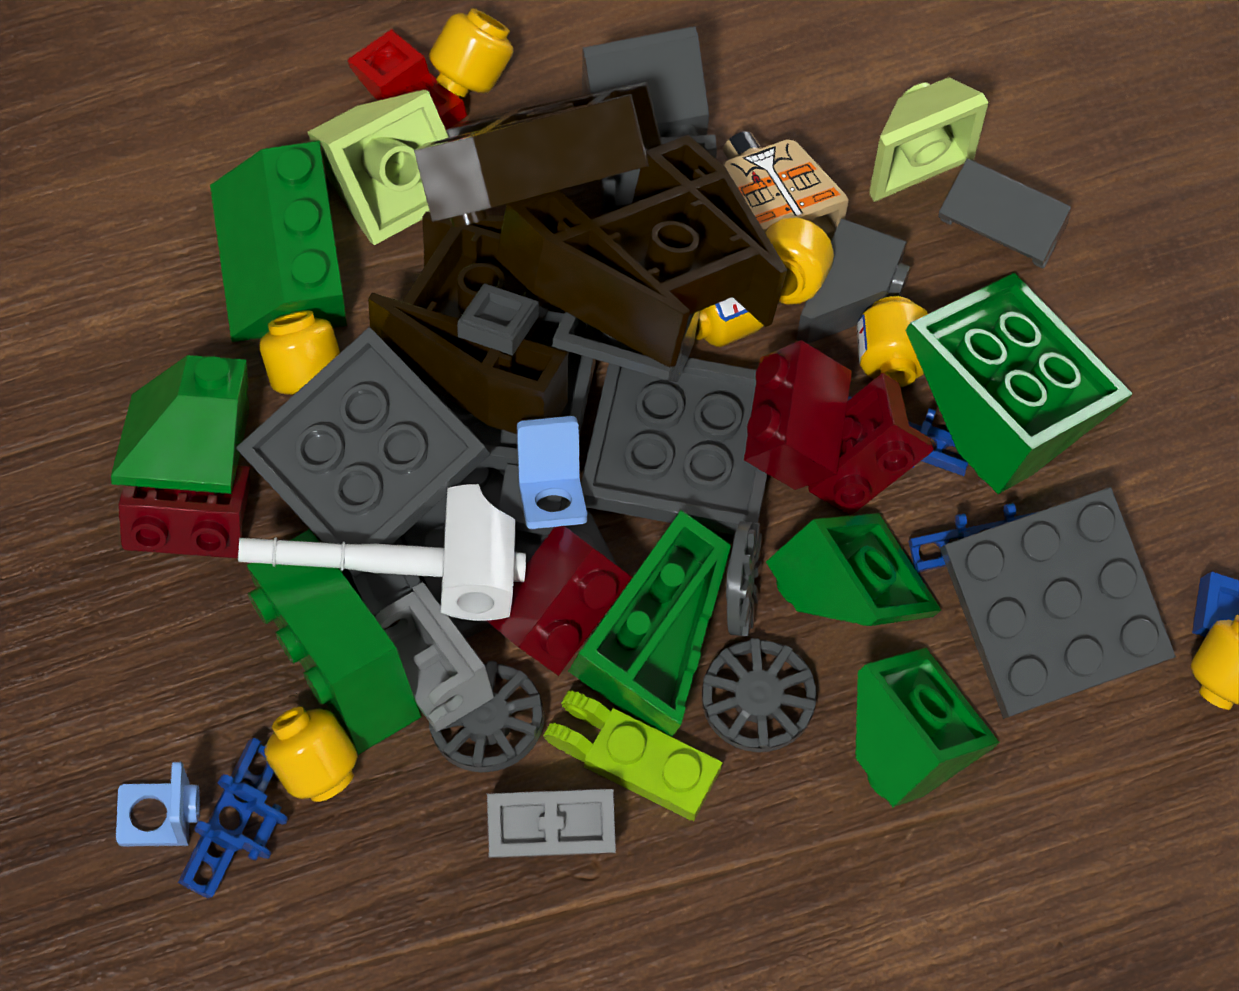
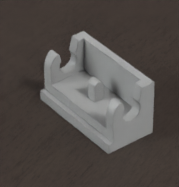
M421 582L412 587L413 591L381 610L375 616V619L383 629L401 619L396 625L384 631L398 650L417 706L437 733L494 698L484 664L448 615L440 613V604L426 585Z
M613 789L487 794L489 858L616 853Z

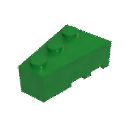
M681 510L581 649L568 672L634 719L672 737L682 724L693 675L697 670L701 655L700 650L709 619L712 616L731 545Z
M310 529L290 540L320 543ZM249 563L246 565L256 587L248 592V597L264 624H268L271 621L275 622L279 629L275 632V635L283 651L293 664L298 661L301 663L305 670L303 672L311 691L321 705L327 704L352 741L358 755L422 718L396 646L339 568L279 564L273 567L272 564Z

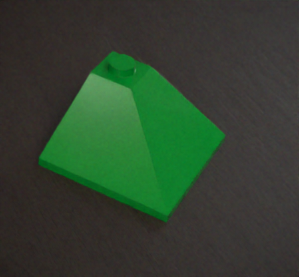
M1015 273L911 322L905 330L958 453L997 494L1035 474L1125 404L1133 395Z

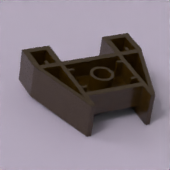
M646 81L457 123L447 129L449 138L425 143L415 149L414 153L432 222L450 218L452 227H460L487 219L485 209L647 167L649 164L645 151L662 145Z
M689 135L646 150L649 165L640 168L632 204L591 220L559 190L508 203L496 259L533 294L669 368L675 367L677 364L689 315L733 297L765 327L772 325L787 274V268L726 167Z
M426 211L422 216L424 268L403 301L371 293L368 298L370 328L424 384L488 426L517 434V423L520 421L559 417L568 403V352L530 341L550 306H556L533 294L496 259L504 216L487 215V219L460 227H452L450 218L432 222L430 212ZM484 283L539 301V317L513 355L458 337L457 322Z

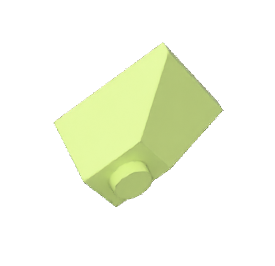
M948 77L931 85L929 83L917 84L908 89L902 97L898 98L879 139L869 191L874 202L962 165L967 158L974 160L988 106V101L984 94Z
M420 90L356 106L307 132L311 142L320 141L323 167L330 183L373 245L421 221L426 211L430 212L414 150L425 143L449 137L429 91Z

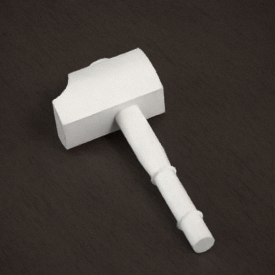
M467 484L447 488L444 548L391 544H345V541L342 544L277 540V537L274 540L240 538L238 562L272 564L273 567L276 564L341 568V571L351 569L372 573L442 577L440 613L460 619L487 621L510 617L513 581H525L526 553L514 552L515 519L489 503L483 496L479 484Z

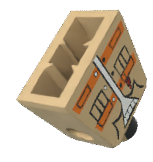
M749 131L735 134L725 143L723 152L728 160L722 165L726 167L764 232L767 231L770 225L783 218L798 217L812 221L824 230L829 239L833 238L840 219H845L849 199L796 141L786 139L761 148L754 135Z

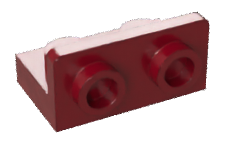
M881 373L847 401L837 475L808 485L810 493L847 514H854L933 452L931 438L909 426L899 382Z
M237 467L232 494L124 485L118 504L122 548L130 551L238 558L239 539L242 538V521L251 486L250 467Z

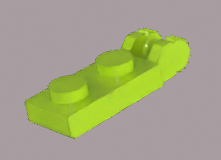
M568 690L561 703L562 707L572 716L582 719L601 729L592 744L582 734L564 725L550 723L543 735L544 739L552 744L553 747L584 762V768L690 821H694L722 769L723 762L614 708L612 711H609L599 701L586 697L584 694Z

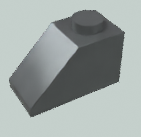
M841 218L831 241L834 251L832 268L819 291L813 298L807 300L800 315L797 341L802 340L810 344L854 327L858 324V319L874 302L889 296H901L911 266L902 263L906 241Z

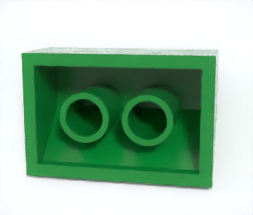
M320 141L261 149L210 185L231 341L238 342L262 338L269 331L268 323L289 313L305 310L313 311L314 317L326 319L333 328L347 326Z

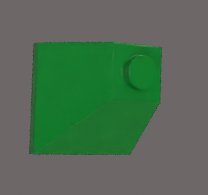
M187 355L134 392L131 396L111 473V484L232 494L240 452L236 447L243 442L249 416L247 360Z
M879 513L813 519L766 561L777 579L776 584L780 594L798 612L865 626H875L931 618L941 611L936 600Z
M927 648L868 663L858 671L855 759L867 773V779L872 789L882 798L887 799L892 807L924 797L990 752L1000 743Z

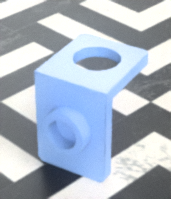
M575 416L518 422V482L526 526L529 529L585 524L587 522V510L579 477V425ZM551 495L565 497L571 502L569 507L558 512L542 510L536 503L543 497Z
M172 762L171 784H122L119 786L116 841L118 845L189 846V823H198L200 792L198 785H190L182 762ZM144 799L159 800L167 809L164 823L153 831H141L134 827L131 823L133 807Z

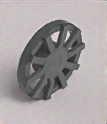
M740 521L735 533L726 582L727 625L730 635L749 636L750 628L754 626V603L758 604L759 599L758 588L754 582L755 577H758L762 569V561H758L762 544V534L759 533L760 523Z
M751 638L750 641L741 642L726 648L711 663L703 680L702 707L709 725L725 742L745 751L769 752L791 744L806 730L816 706V685L811 670L793 652L792 648L771 641ZM751 653L753 671L747 672L736 657ZM761 653L777 656L768 671L762 670ZM785 662L789 663L797 671L796 674L781 680L776 677ZM727 664L738 676L739 680L734 682L716 677V675ZM803 682L806 690V699L784 694V690ZM712 687L735 693L734 697L713 704ZM782 705L804 709L796 724L781 710ZM736 708L739 716L729 729L717 714ZM775 718L787 732L768 739L767 721ZM747 720L757 723L758 739L747 738L739 734Z
M488 661L487 664H484L494 698L443 728L464 726V729L447 744L441 734V730L436 733L429 723V730L439 752L455 766L468 771L492 772L517 763L533 749L543 730L544 707L536 686L522 671L497 664L495 661ZM495 678L509 680L498 694L494 692ZM519 686L529 695L527 698L514 700L509 703L506 701ZM528 708L533 709L531 724L512 718V713ZM511 729L526 733L514 748H512L506 738ZM468 738L475 742L473 757L457 752ZM498 743L504 752L499 756L484 758L486 745Z

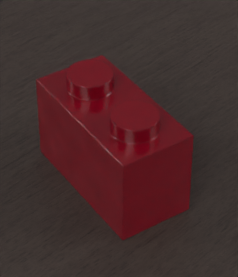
M802 340L760 357L755 375L756 387L751 417L747 425L748 436L744 461L794 490L837 475L852 371Z
M565 526L554 527L526 564L525 581H513L510 617L487 620V622L518 648L559 676L633 577Z

